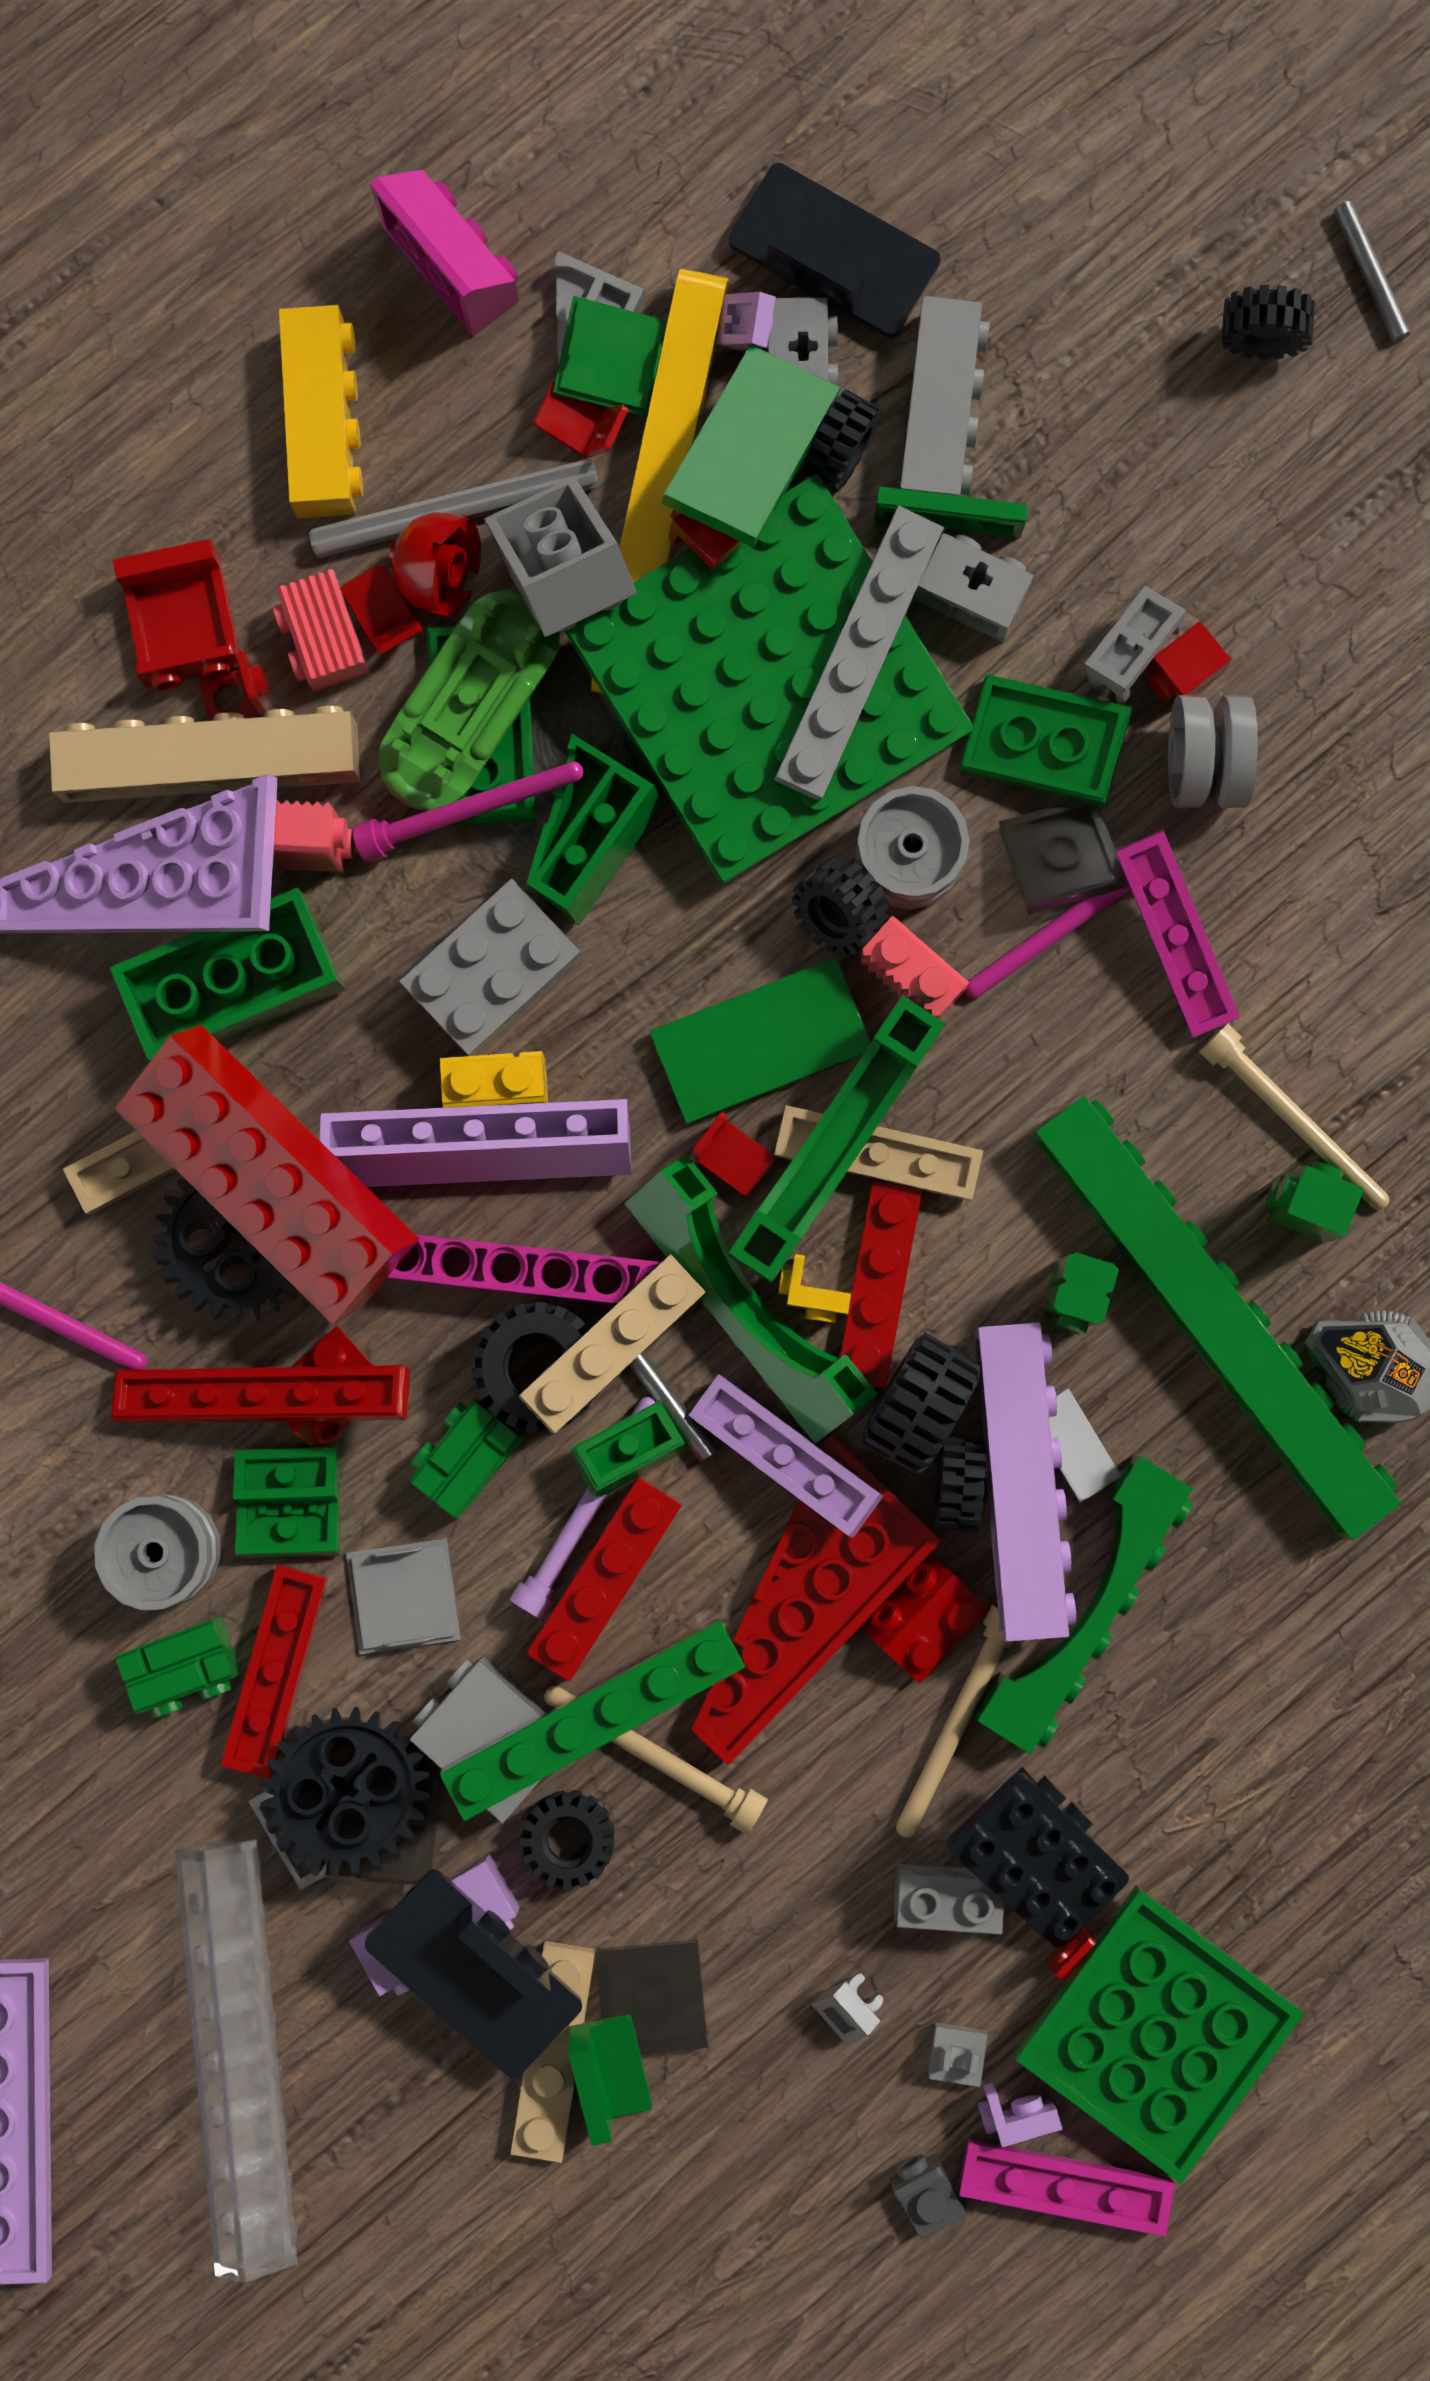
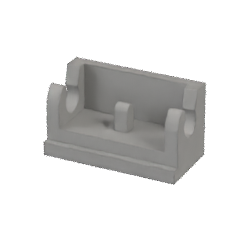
M1145 586L1084 663L1090 688L1102 694L1106 687H1108L1115 693L1117 702L1124 704L1130 696L1129 688L1171 634L1177 635L1185 626L1186 610Z

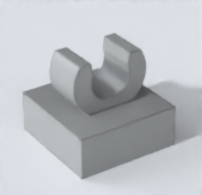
M862 1973L824 1990L811 2004L846 2044L868 2036L880 2023V2020L873 2012L881 2007L883 1997L878 1994L870 1997L864 2003L857 1995L858 1986L865 1980Z
M935 2022L927 2073L928 2078L980 2087L988 2036L986 2030Z

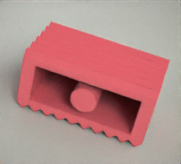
M334 570L317 573L315 576H308L306 579H299L296 582H289L286 586L276 588L281 604L273 606V611L282 635L292 634L297 650L288 652V656L298 681L307 679L312 691L315 692L369 674L360 642Z
M276 799L273 855L281 863L282 867L288 870L344 872L345 859L353 858L355 845L353 829H348L347 819L339 818L329 802L324 806L318 801L313 806L308 801L303 805L298 801L291 805L288 800L281 804Z
M894 916L866 944L861 953L860 966L867 965L868 972H875V979H882L883 985H890V992H897L898 999L903 995L938 1019L963 994L969 983Z

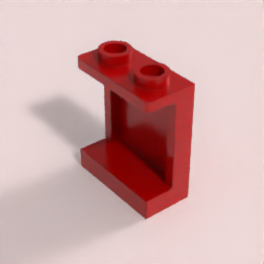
M211 539L112 559L115 576L123 587L138 660V664L135 665L136 675L146 688L152 687L158 691L171 690L181 686L182 680L200 676L204 680H217L229 676L232 669L240 668L236 652L240 650L220 554Z

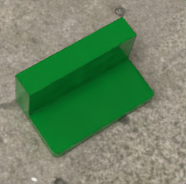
M626 2014L570 2026L568 2055L591 2146L612 2142L614 2117L652 2109V2096L632 2017Z

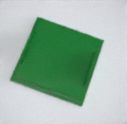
M573 296L553 393L607 408H613L622 404L628 408L627 413L647 418L668 321Z

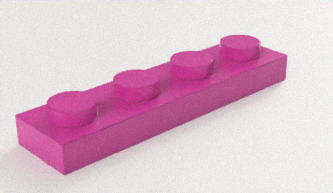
M1158 831L1114 850L1191 1036L1194 1038L1239 1019L1240 1015L1164 831Z
M967 2138L958 2193L961 2197L1166 2237L1175 2183L1169 2177L1011 2146L1002 2148L1000 2144Z

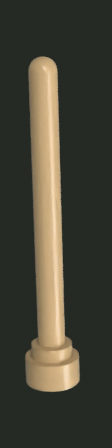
M1228 1023L1223 1025L1200 1048L1199 1052L1212 1065L1218 1063L1223 1069L1228 1066L1328 1165L1341 1170L1344 1181L1364 1188L1361 1197L1373 1209L1382 1210L1388 1206V1194L1243 1053L1246 1047L1239 1042L1242 1036Z
M991 1605L983 1621V1624L987 1626L983 1635L987 1639L897 1821L896 1830L902 1837L907 1838L915 1834L1005 1647L1011 1649L1014 1641L1006 1642L1000 1640L998 1607L995 1605Z
M550 1686L544 1693L546 1703L555 1709L576 1698V1696L559 1686ZM633 1730L610 1741L725 1809L724 1816L732 1820L730 1825L746 1835H749L768 1801L766 1797L751 1788L748 1793L740 1788L735 1792Z

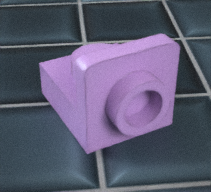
M762 292L724 294L716 345L744 354L750 345L759 349L767 348L769 335L773 327L772 315L776 297Z
M993 2082L983 2085L987 2100L978 2102L986 2134L997 2132L1002 2148L1063 2130L1057 2109L1051 2097L1042 2100L1039 2094L1024 2096L1011 2102L1012 2109L1002 2112Z

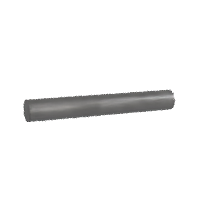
M1352 201L1343 202L1335 207L1333 212L1392 343L1399 342L1407 338L1411 332Z
M643 1351L629 1364V1367L656 1402L660 1400L681 1437L698 1460L703 1462L717 1451L696 1421L688 1416L690 1413Z

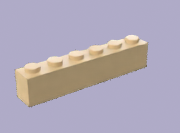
M320 706L313 709V714L294 715L293 711L287 709H273L265 711L263 713L264 717L244 719V715L239 713H220L214 716V721L194 722L193 718L187 716H173L164 719V724L145 726V723L140 720H120L114 723V728L95 729L94 725L87 723L68 724L64 727V731L49 732L52 792L64 803L214 793L227 789L235 791L253 784V779L266 774L278 778L277 788L361 782L357 723L350 711L344 712L342 707Z

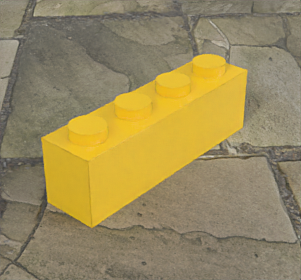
M338 305L279 309L289 502L297 519L356 515L355 498L363 497V479L360 466L353 467L352 452L353 449H360L361 447L358 419H351L350 402L358 401L356 374L354 370L348 371L347 354H355L352 323H344Z

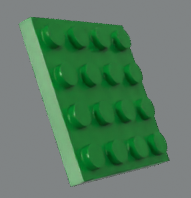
M1135 1885L1096 1938L1094 1946L1083 1956L1012 2055L1017 2062L1182 2184L1305 2013Z

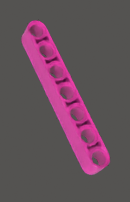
M415 1234L419 1238L414 1245L419 1252L417 1265L413 1269L404 1272L395 1268L386 1279L616 1305L661 1262ZM454 1250H464L470 1259L468 1270L459 1277H450L444 1269L445 1257ZM506 1255L517 1257L521 1268L519 1276L510 1283L499 1282L494 1275L495 1263L499 1258ZM554 1261H563L571 1268L570 1281L562 1288L553 1289L548 1287L544 1280L546 1267ZM611 1266L617 1268L622 1275L620 1288L612 1294L599 1293L594 1286L595 1274L603 1267Z

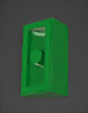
M659 1400L571 1447V1452L594 1500H597L682 1453L685 1442Z

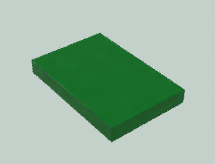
M986 674L972 721L973 729L968 735L960 763V773L1105 807L1131 717L1132 707Z

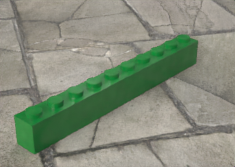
M1083 1095L1038 1129L1031 1136L1032 1140L1341 1539L1356 1540L1402 1504L1393 1493L1398 1489L1395 1480L1380 1464L1373 1467L1362 1453V1450L1366 1448V1444L1361 1436L1350 1424L1345 1423L1341 1426L1331 1413L1330 1409L1334 1407V1403L1326 1391L1316 1382L1310 1385L1298 1369L1303 1364L1298 1355L1286 1342L1283 1341L1278 1344L1266 1329L1271 1325V1322L1263 1310L1254 1301L1247 1304L1235 1289L1239 1285V1281L1232 1270L1221 1260L1215 1263L1203 1247L1208 1244V1241L1201 1230L1191 1220H1188L1186 1223L1181 1220L1172 1208L1177 1202L1169 1189L1160 1180L1153 1183L1141 1168L1145 1164V1160L1138 1149L1127 1139L1121 1142L1111 1130L1110 1126L1114 1124V1120L1106 1108L1098 1100L1095 1099L1093 1102H1090Z

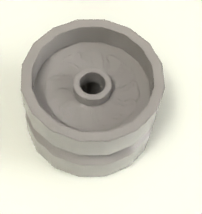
M1177 695L1171 712L1168 738V782L1172 805L1175 808H1201L1211 790L1214 800L1221 808H1246L1252 798L1257 771L1258 726L1253 698L1249 695H1223L1213 712L1209 701L1203 695Z
M909 786L889 791L873 802L861 821L854 856L855 862L862 866L860 874L865 877L870 873L875 878L871 885L874 888L881 886L885 894L879 900L888 901V906L912 910L933 905L949 894L966 863L970 843L966 820L953 801L934 789ZM903 843L908 848L912 843H915L920 847V851L909 853L904 849Z
M175 1494L137 1497L118 1506L102 1523L94 1544L95 1569L104 1588L120 1603L139 1610L166 1609L199 1595L214 1578L221 1559L220 1535L212 1517L193 1500ZM158 1543L163 1548L161 1560L159 1554L152 1553L153 1544Z

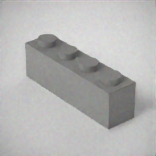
M923 296L899 489L969 496L973 465L964 464L966 447L975 448L978 429V417L969 416L971 399L980 400L984 377L983 369H975L977 352L986 353L990 322L981 321L983 302Z

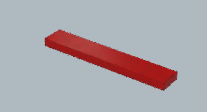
M405 1365L115 1370L110 1420L116 1423L407 1420L410 1369Z

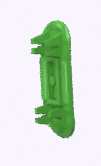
M506 589L491 592L477 599L472 604L423 675L381 742L379 767L382 780L389 792L403 805L419 811H429L462 799L556 658L559 651L560 632L544 637L519 591Z

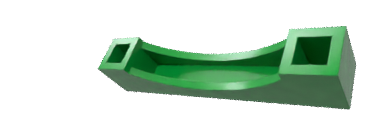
M902 995L820 1121L729 1251V1257L769 1284L773 1283L945 1026L944 1022Z
M686 1154L659 1171L624 1204L635 1216L640 1227L650 1235L666 1257L672 1255L703 1288L706 1293L699 1298L702 1305L712 1313L730 1336L733 1344L743 1352L762 1376L764 1383L774 1391L793 1415L798 1426L805 1430L816 1444L877 1395V1392L846 1354L839 1359L813 1346L785 1325L759 1298L741 1273L734 1259L729 1257V1249L720 1231L712 1201L718 1193Z
M1133 1455L1121 1477L1118 1478L1107 1496L1108 1500L1115 1503L1114 1539L1105 1573L1089 1606L1069 1632V1637H1065L1039 1661L1011 1677H1007L1001 1672L998 1674L973 1715L978 1722L1030 1755L1037 1745L1043 1749L1049 1743L1059 1724L1053 1718L1063 1701L1071 1704L1075 1700L1086 1680L1085 1677L1080 1675L1090 1657L1098 1660L1111 1641L1113 1634L1107 1631L1117 1613L1125 1616L1134 1604L1139 1594V1589L1135 1588L1134 1585L1143 1570L1153 1571L1162 1558L1166 1546L1161 1541L1171 1525L1177 1529L1190 1512L1193 1502L1187 1498L1193 1488L1142 1456Z
M716 1618L597 1687L441 1768L440 1776L465 1822L745 1668V1665L721 1620Z

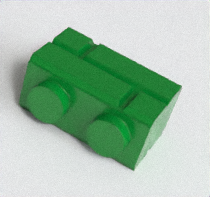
M1076 1252L1057 1260L1050 1281L1054 1287L1048 1289L1042 1312L1046 1317L1053 1318L1050 1327L1070 1334L1080 1335V1333L1086 1334L1088 1327L1104 1322L1110 1302L1106 1294L1113 1292L1119 1271L1115 1264Z
M474 1399L468 1407L460 1401L442 1423V1426L448 1432L435 1447L430 1442H427L410 1463V1466L416 1472L409 1481L456 1519L463 1516L524 1439L520 1433L510 1425L505 1424L500 1418L495 1417L486 1406Z
M221 1616L116 1655V1661L123 1681L126 1683V1690L134 1712L139 1714L151 1709L153 1718L183 1708L180 1698L199 1691L202 1700L231 1690L229 1679L241 1674V1668Z

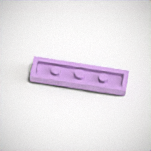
M719 1374L688 1415L849 1537L854 1538L883 1498V1495Z

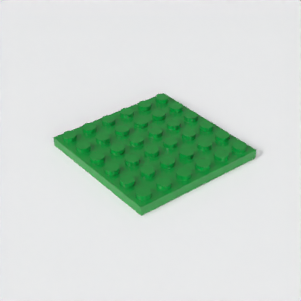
M818 474L784 493L754 548L743 543L713 571L690 548L634 581L633 584L637 594L624 599L620 605L613 609L601 610L578 621L574 627L564 631L721 885L969 735L973 729L970 719L909 620L904 615L823 798L818 802L774 781L872 563V560Z

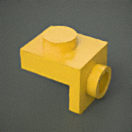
M795 1254L793 1265L785 1264L781 1272L778 1294L788 1295L786 1306L806 1309L805 1319L835 1323L837 1315L846 1316L849 1311L851 1294L801 1286L805 1255Z

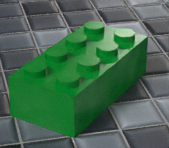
M299 888L271 899L269 931L192 932L110 967L149 1062L170 1035L202 1025L222 1043L346 990L310 904Z

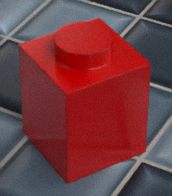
M1199 621L1154 656L1146 669L1149 675L1147 680L1153 692L1162 701L1169 699L1173 704L1177 695H1195L1224 672L1232 659L1202 622Z

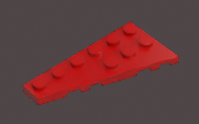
M829 1434L822 1451L883 1495V1498L854 1538L846 1535L798 1499L732 1640L745 1668L710 1687L691 1727V1730L728 1766L941 1542L917 1516L831 1434Z

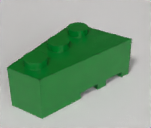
M572 734L567 748L569 754L566 763H579L583 768V776L577 782L554 790L556 796L548 823H544L526 884L539 901L579 926L656 816L663 802L652 783Z

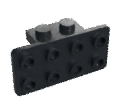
M775 163L769 168L729 234V245L733 250L774 272L783 281L795 284L817 298H827L829 307L839 309L889 338L895 337L900 333L938 270L941 256L935 249L783 163Z
M1021 1767L949 1836L946 1841V1847L958 1861L1052 1946L1058 1948L1074 1937L1081 1927L1086 1925L1127 1885L1129 1875L1087 1832L1094 1824L1072 1801L1064 1807L1062 1803L1067 1798L1047 1776L1044 1775L1037 1781L1028 1771Z
M436 1869L429 1870L365 1938V1949L510 2078L519 2077L582 2010L580 1996L549 1969L547 1961L536 1949L530 1945L524 1947L510 1934L509 1927L497 1914L491 1910L485 1912L449 1878Z

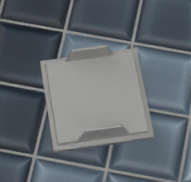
M447 1538L346 1553L359 1655L461 1640Z

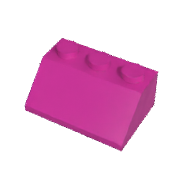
M422 169L380 176L370 182L383 229L473 337L519 301L515 281L519 278L515 269L502 254L495 257L485 244L488 243V240L481 227L471 217L467 220L462 218L455 209L457 206L456 199L441 180L434 184Z

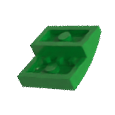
M337 1447L235 1450L233 1500L237 1505L235 1555L238 1560L340 1556V1480Z

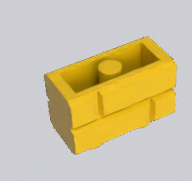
M542 1051L521 1052L518 1057H515L513 1053L440 1058L443 1108L548 1103L546 1059Z

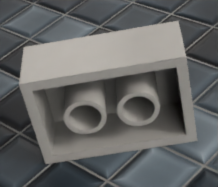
M575 476L484 519L506 570L544 637L555 632L567 631L574 627L578 621L601 610L613 609L620 605L624 599L637 594L616 540Z
M511 878L399 982L467 1056L484 1055L584 961L581 951Z

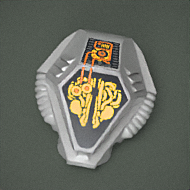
M1377 1310L1374 1313L1372 1311L1368 1312V1314L1363 1313L1358 1320L1316 1321L1305 1342V1346L1313 1365L1324 1370L1325 1388L1328 1390V1394L1340 1410H1343L1344 1414H1348L1350 1418L1354 1417V1420L1356 1422L1359 1421V1423H1403L1417 1419L1430 1410V1340L1413 1317H1405L1404 1314L1399 1315L1398 1312H1386L1385 1310L1380 1312Z

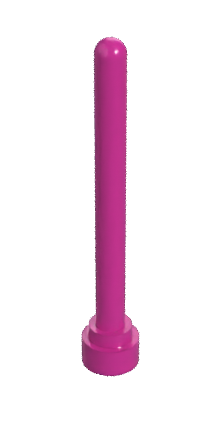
M569 762L388 824L385 820L378 822L376 819L356 824L353 827L356 848L366 863L385 858L390 850L395 849L398 842L577 782L583 776V768L577 762Z
M1120 872L969 979L967 988L964 991L965 995L971 999L980 997L1131 889L1124 872Z
M0 1282V1305L130 1370H139L146 1367L147 1358L142 1352Z

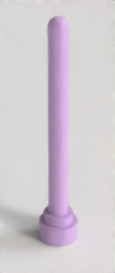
M651 1397L642 1398L631 1415L654 1404L656 1401ZM587 1488L535 1577L529 1575L525 1583L519 1582L509 1598L510 1601L532 1615L545 1620L555 1603L551 1600L555 1593L552 1586L607 1494L594 1500Z

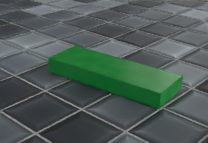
M879 486L874 520L890 523L898 506H901L944 527L943 530L1019 539L1022 536L1026 523L1028 504Z

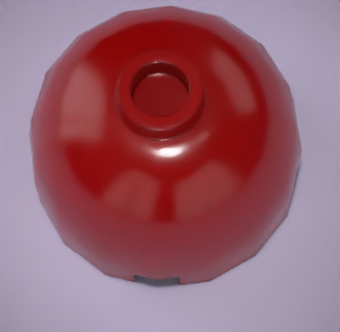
M431 512L412 520L401 532L399 538L393 541L389 551V563L392 566L398 590L411 605L424 611L452 617L459 613L469 601L472 591H462L469 570L476 574L479 572L481 541L477 526L466 522L468 518L449 513Z

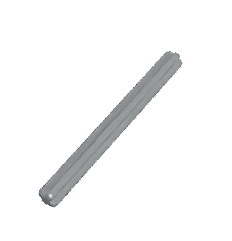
M585 459L313 528L309 531L311 546L316 557L322 558L399 538L401 532L412 520L431 512L449 513L468 518V520L495 514L575 476L584 491L593 489L598 486L596 468L591 459Z

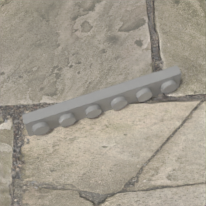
M898 506L774 781L818 802L823 798L944 527Z

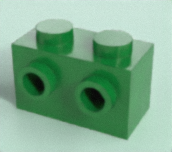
M1314 1162L1312 1167L1305 1165L1285 1174L1283 1180L1280 1178L1275 1179L1265 1202V1206L1271 1208L1267 1221L1322 1244L1344 1238L1364 1188L1342 1180L1343 1172L1333 1166L1321 1162Z

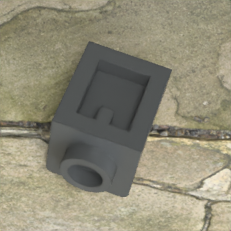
M936 2153L926 2159L922 2154L907 2159L896 2168L897 2174L890 2178L893 2192L897 2200L901 2201L920 2240L967 2216L966 2210Z

